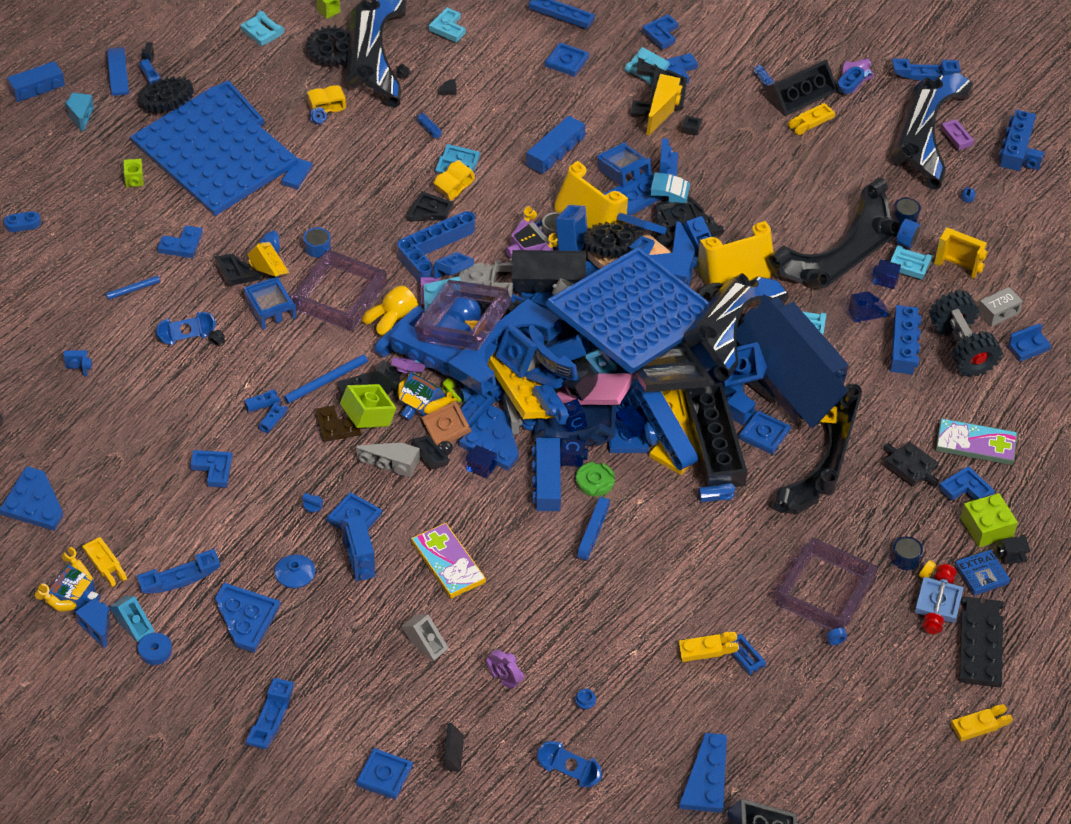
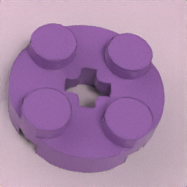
M495 649L488 655L486 663L490 672L495 678L499 676L503 680L501 684L505 687L513 689L525 679L524 674L516 665L517 660L512 653L508 652L506 654L501 650Z

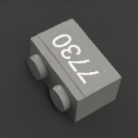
M1008 287L1004 290H999L989 297L983 298L979 303V315L992 327L1020 314L1023 301Z

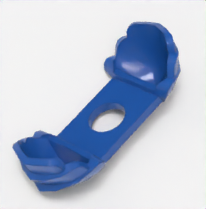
M198 312L195 318L172 323L169 319H165L158 324L156 336L166 344H175V341L197 336L205 338L210 335V331H214L216 321L207 312ZM183 324H188L191 327L189 334L181 333L180 327Z
M554 741L545 742L538 749L537 760L541 766L545 767L547 771H552L554 768L579 780V786L591 787L602 779L601 767L592 757L588 761L563 749L562 743ZM570 758H574L577 761V768L574 771H569L566 768V761Z

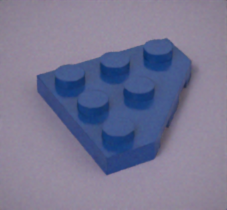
M492 405L486 409L470 428L472 432L464 435L459 441V447L507 471L519 459L507 412Z
M26 466L1 506L0 515L55 531L63 518V511L45 472Z
M224 583L215 598L219 611L235 646L255 653L281 606L280 601Z

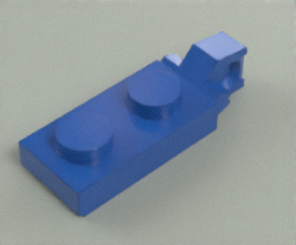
M549 385L534 386L533 394L548 416L553 415L558 424H566L569 414L555 390Z

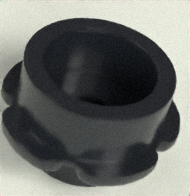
M403 63L396 66V73L401 78L409 77L411 70Z
M221 331L209 332L208 340L213 345L220 347L221 344L225 343V335Z

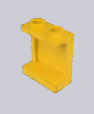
M946 227L939 239L934 264L941 266L944 260L973 270L971 277L975 279L977 274H981L985 264L982 262L988 253L985 250L987 243Z

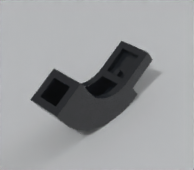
M586 355L571 360L576 365L578 379L576 381L566 379L563 382L570 397L582 401L592 392L598 380V372L586 359Z

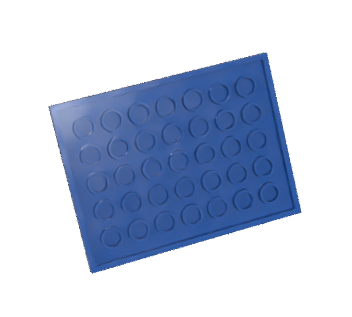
M214 86L186 102L185 105H181L180 108H176L130 136L131 142L214 216H217L299 164V160L295 155Z
M637 247L549 298L546 306L632 374L684 341V333L709 302Z

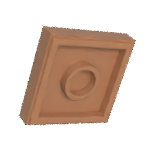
M456 401L421 417L433 442L437 446L442 441L452 442L472 432Z

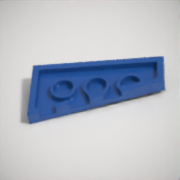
M705 733L679 809L723 813L727 735Z

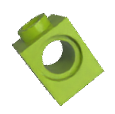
M317 0V11L328 19L340 13V0Z
M142 159L124 160L126 187L144 186Z

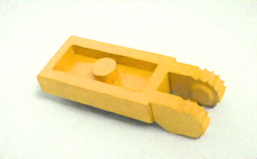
M823 103L799 114L798 117L789 121L788 127L790 129L796 128L795 133L801 135L807 129L809 130L834 118L835 112Z
M101 537L82 546L85 554L102 577H105L110 587L116 585L115 579L110 574L113 571H116L122 581L127 579L119 561Z
M732 631L724 632L721 635L679 640L682 662L723 656V654L738 651L739 645L734 643L737 639V634Z
M1001 704L994 706L992 709H986L952 720L951 726L959 740L964 741L996 731L1005 725L1007 726L1013 721V718L1008 714L1001 716L997 720L995 719L996 716L1005 713L1007 710L1006 706Z

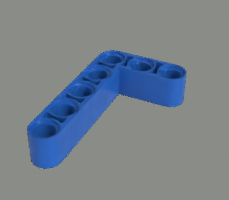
M470 211L459 213L398 241V259L418 283L421 284V277H433V265L425 256L426 254L475 232L474 213Z
M640 384L634 387L622 399L621 404L627 414L642 408L678 470H683L698 461V456L661 391L645 392Z

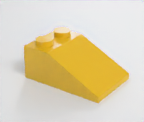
M660 74L649 113L646 135H650L674 111L675 105H679L682 86L679 85L680 78Z

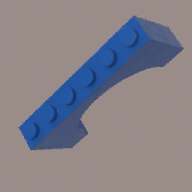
M526 299L448 362L450 376L484 396L496 386L494 371L487 364L492 354L499 348L507 325L512 324L526 337H530L529 326L533 325L543 334V339L550 342L562 332L560 318L531 300Z

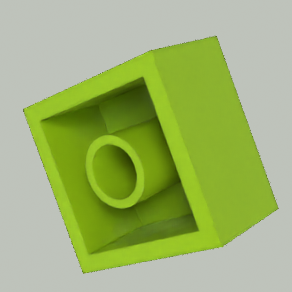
M380 384L347 385L340 402L357 428L390 426L397 409Z
M1000 493L964 503L961 520L978 547L1002 541L1004 538L1014 537L1018 522Z

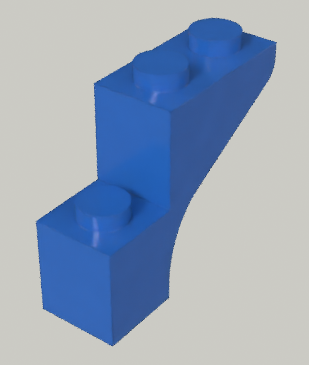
M718 379L717 383L722 382L732 419L743 426L754 415L756 402L744 393L743 384L726 387L725 381Z

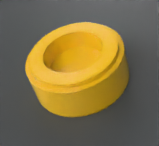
M929 560L921 570L919 577L922 579L924 577L929 578L937 566L936 563Z

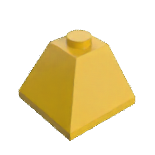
M270 242L259 243L247 254L250 265L258 271L275 277L289 273Z

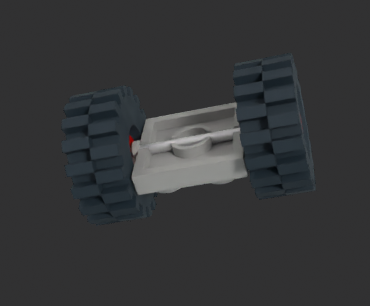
M956 290L955 293L952 291L948 292L949 295H942V299H937L935 301L936 304H932V309L929 310V317L941 335L949 336L952 333L955 341L959 340V346L955 345V351H952V359L960 373L965 377L967 375L968 377L973 375L979 376L980 373L984 375L987 370L991 371L994 365L997 366L999 364L998 361H1001L1003 351L992 333L990 334L987 331L985 333L979 331V334L971 332L969 325H973L975 323L974 319H978L979 308L970 293L964 290L962 292Z

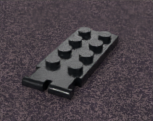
M962 596V604H965L966 608L961 614L959 683L1001 688L1003 616L999 615V609H1003L1004 601L985 599V604L981 603V598Z

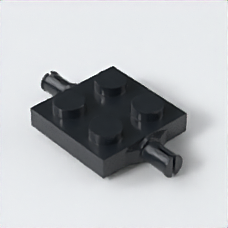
M909 441L898 449L890 443L884 446V450L891 454L885 459L884 465L912 486L925 480L934 487L938 485L940 480L931 473L938 469L939 462Z

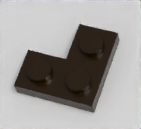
M334 405L315 409L323 442L361 436V429L355 426L350 417L344 419L337 418Z

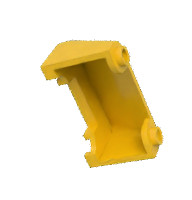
M579 161L573 163L567 171L555 200V211L562 213L568 205L586 206L587 228H592V225L599 226V223L605 224V222L612 224L613 221L616 224L622 222V225H625L626 222L618 220L617 217L619 213L627 215L628 197L618 191H612L604 195L582 178L586 175V167Z
M766 221L753 226L752 232L754 236L725 245L715 237L700 240L697 272L706 285L710 283L724 284L727 280L741 273L745 274L750 281L756 276L770 278L774 275L775 271L768 260L769 255L773 253L771 229Z

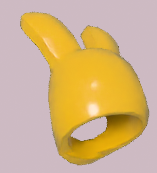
M397 286L385 295L381 304L367 310L361 320L364 324L368 325L382 314H385L376 327L378 334L384 336L392 329L396 320L399 321L404 318L413 308L418 306V303L413 293L406 286Z

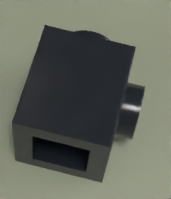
M383 360L375 369L369 383L380 384L385 393L389 395L393 389H398V384L402 381L400 377L403 372L397 371L395 366Z

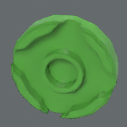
M589 462L578 469L576 485L586 495H605L614 486V472L606 464Z

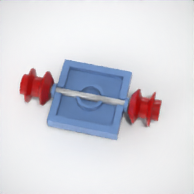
M942 564L937 567L935 580L923 578L915 613L925 615L922 627L929 634L942 632V625L945 621L951 623L956 621L964 587L953 585L957 572L949 564Z

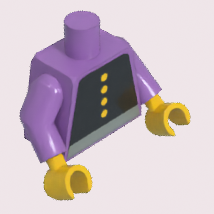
M528 206L524 209L526 217L521 219L511 235V246L506 248V254L511 258L512 250H553V246L558 247L557 234L552 233L547 238L533 221L529 222V220L537 217V213Z

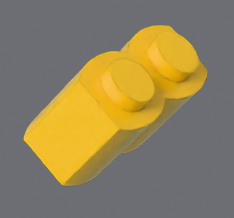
M334 85L325 89L318 88L307 92V101L311 111L318 107L323 108L326 113L329 111L339 112L346 109V98L340 86Z
M457 160L448 166L447 171L435 178L434 186L438 192L451 201L474 181L475 175L469 167Z

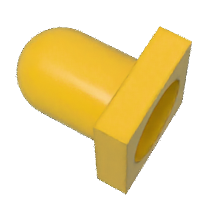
M834 406L821 422L836 423L837 407Z

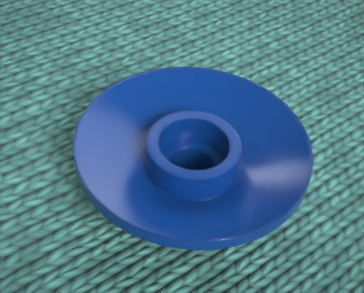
M299 554L288 555L282 558L275 567L277 581L288 588L306 586L315 576L314 563L308 557Z

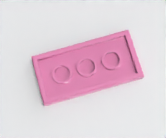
M633 373L598 374L596 386L583 401L570 397L565 386L560 388L557 395L564 405H619L635 377Z

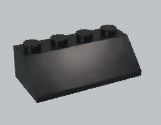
M827 59L815 62L764 86L769 102L784 116L839 91Z
M512 250L513 292H552L554 290L553 284H557L559 279L575 284L586 277V251Z

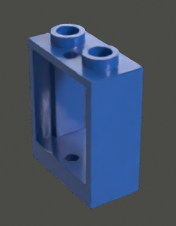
M568 205L556 218L559 251H585L583 235L585 231H588L586 206Z

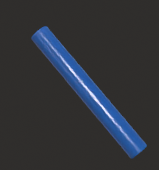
M155 276L106 293V297L110 300L160 283V278Z

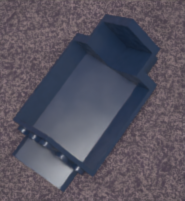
M764 294L760 298L761 303L757 308L752 307L742 318L744 322L737 327L736 340L741 346L755 342L759 344L767 366L763 379H760V382L794 422L802 419L813 428L847 393L848 389L844 386L849 364L794 301L784 305L778 297L770 300Z

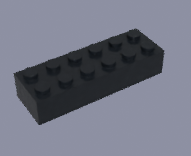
M722 382L714 383L711 387L684 389L689 424L706 487L727 483L733 484L735 487L745 486L748 471Z

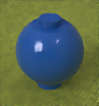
M465 294L452 297L444 308V314L447 313L462 322L479 321L481 317V309L476 299Z

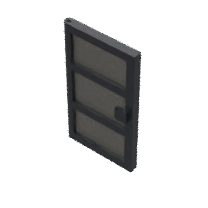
M685 341L677 344L634 372L645 392L711 387L714 385L713 379Z

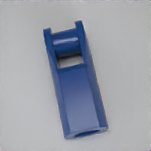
M148 59L140 61L139 66L148 83L158 82L159 74L155 71L151 62Z
M270 390L262 395L244 400L248 413L272 407L275 402L279 404L281 402L280 397H277L276 390Z
M275 402L268 414L259 423V429L269 434L274 426L286 415L288 407H282L278 402Z
M727 483L718 486L700 487L698 491L700 502L731 500L734 497L735 486Z

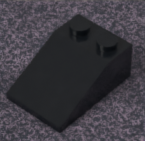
M740 799L727 809L728 824H797V814L745 799Z

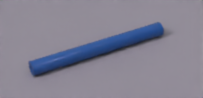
M363 354L284 395L285 402L289 404L368 363L367 357Z

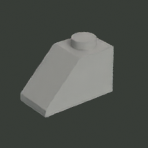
M416 614L401 626L411 643L431 660H435L449 649L428 614Z

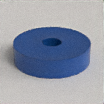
M150 633L144 636L138 644L139 656L143 662L150 665L166 662L172 654L170 639L162 633Z

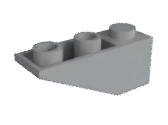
M405 443L357 445L356 447L357 460L407 477L412 476L420 461V448Z

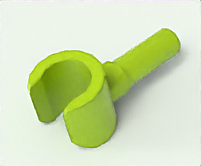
M447 378L443 382L442 391L444 393L451 392L454 398L457 397V402L460 403L462 399L453 390L455 383L450 378Z

